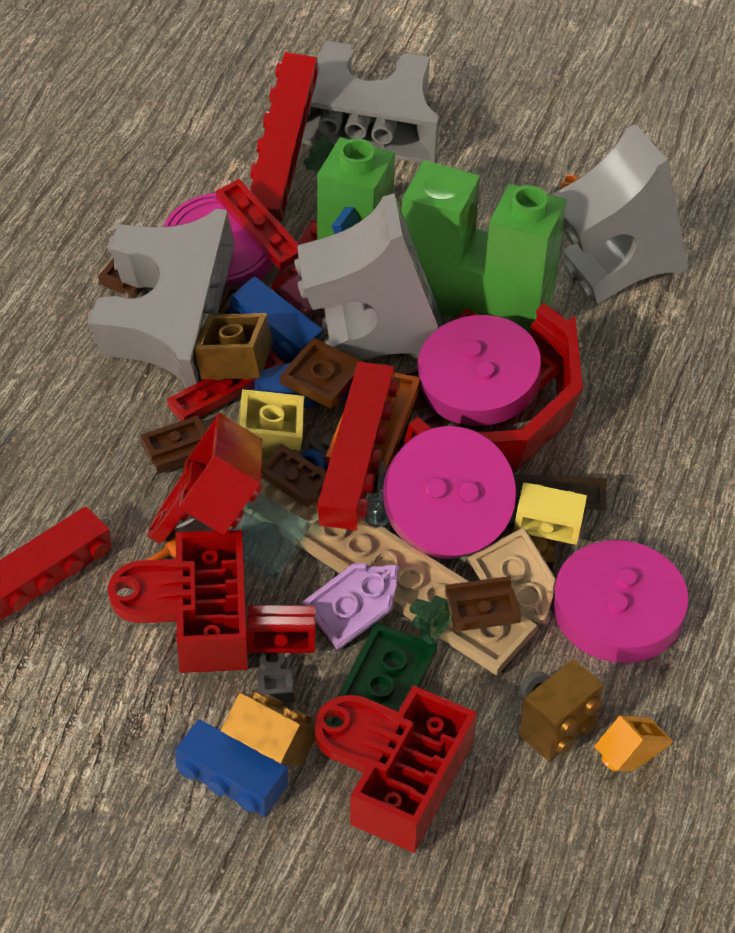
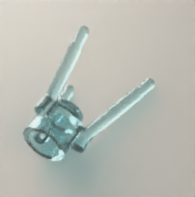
M381 461L379 464L377 493L368 498V512L365 521L373 527H382L390 523L383 500V486L386 475L385 461Z

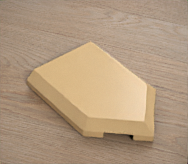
M525 527L467 557L480 580L510 576L521 615L532 622L546 624L557 579Z

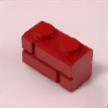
M248 605L247 653H315V606Z

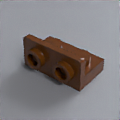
M283 444L263 462L261 468L262 479L307 508L320 496L327 472L323 467L315 466L306 460L300 452L290 450Z

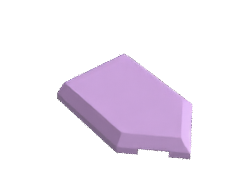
M353 563L301 603L303 606H315V622L339 651L392 611L400 567L399 565H385L383 567L368 566L366 563Z

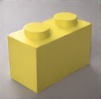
M523 482L513 532L525 527L529 535L577 545L587 495Z

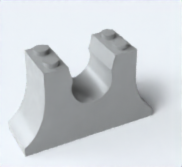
M325 40L317 60L319 73L302 143L333 148L339 137L345 139H364L374 147L395 152V159L422 163L425 160L435 163L439 116L426 103L428 98L430 57L403 53L395 63V71L391 76L379 81H365L351 74V44Z
M636 124L625 129L614 149L596 167L553 194L554 196L567 199L563 228L571 245L563 250L566 260L563 266L570 278L576 277L579 281L578 285L582 293L586 297L591 296L597 304L644 278L663 273L681 274L689 269L668 160Z
M395 193L383 196L373 212L356 225L337 234L297 246L299 259H295V266L299 277H302V280L298 281V288L302 299L308 298L312 309L325 308L326 318H322V325L326 336L329 335V339L325 340L326 344L362 361L391 354H419L428 337L443 326L440 310Z
M215 209L199 220L171 227H143L117 224L114 236L111 235L109 238L108 250L113 255L114 269L118 270L121 282L137 288L150 287L153 290L142 297L133 299L119 296L96 299L94 310L91 309L88 314V327L93 331L94 343L98 345L101 356L134 359L155 364L174 374L184 384L186 389L203 380L201 379L194 347L208 316L218 315L233 256L235 241L227 210Z

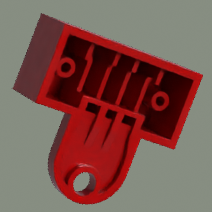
M219 412L185 461L184 472L155 515L149 527L147 538L157 544H161L172 532L180 519L185 521L189 515L222 535H225L230 526L235 528L244 515L242 509L248 500L254 502L263 487L260 484L263 476L261 473L263 466L261 458L264 453L262 451V438Z
M227 530L225 535L217 531L175 532L176 559L134 561L122 566L112 575L108 584V596L111 608L119 617L133 623L177 622V650L180 673L248 670L242 530ZM123 588H130L134 591L131 595L125 597L117 594Z
M414 685L398 712L355 695L336 697L324 704L318 711L315 719V740L318 747L327 757L363 773L351 794L350 825L415 853L474 743L477 712ZM337 717L343 720L344 723L339 727H329L325 724V721L328 718Z

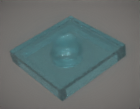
M259 494L254 502L248 504L239 524L231 530H242L243 560L276 579L311 525L286 508Z

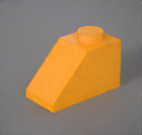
M619 715L594 747L602 755V762L611 770L634 771L669 747L673 740L650 717Z

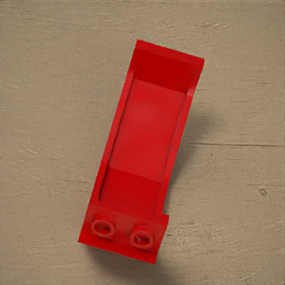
M545 303L536 310L537 317L531 324L529 331L538 346L540 354L558 365V374L555 376L557 397L522 429L477 432L488 438L501 450L513 473H516L570 422L583 390L576 317L574 315L567 321L558 311L553 310ZM416 417L409 423L403 446L418 434L432 428L419 417Z

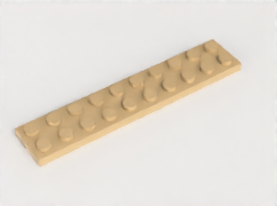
M261 479L260 484L263 487L254 502L248 500L242 509L339 573L353 563H366L368 566L383 567L385 565H399L400 569L392 608L496 676L536 633L537 624L522 615L520 623L454 632L448 600L445 597V585L469 581L428 555L415 550L401 538L368 517L360 519L358 531L319 526L317 508L319 497L307 508L264 479Z

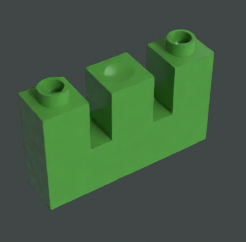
M339 137L317 174V240L335 234L332 224L345 207H354L359 221H362L373 212L383 196L394 193L395 152L374 147L364 139H345ZM423 160L402 198V208L400 207L440 313L456 318L468 308L477 315H491L508 319L524 328L531 335L529 330L531 324L536 320V310L543 303L550 308L553 304L567 199L546 194L544 190L536 186H517L509 183L489 222V231L476 229L480 175Z

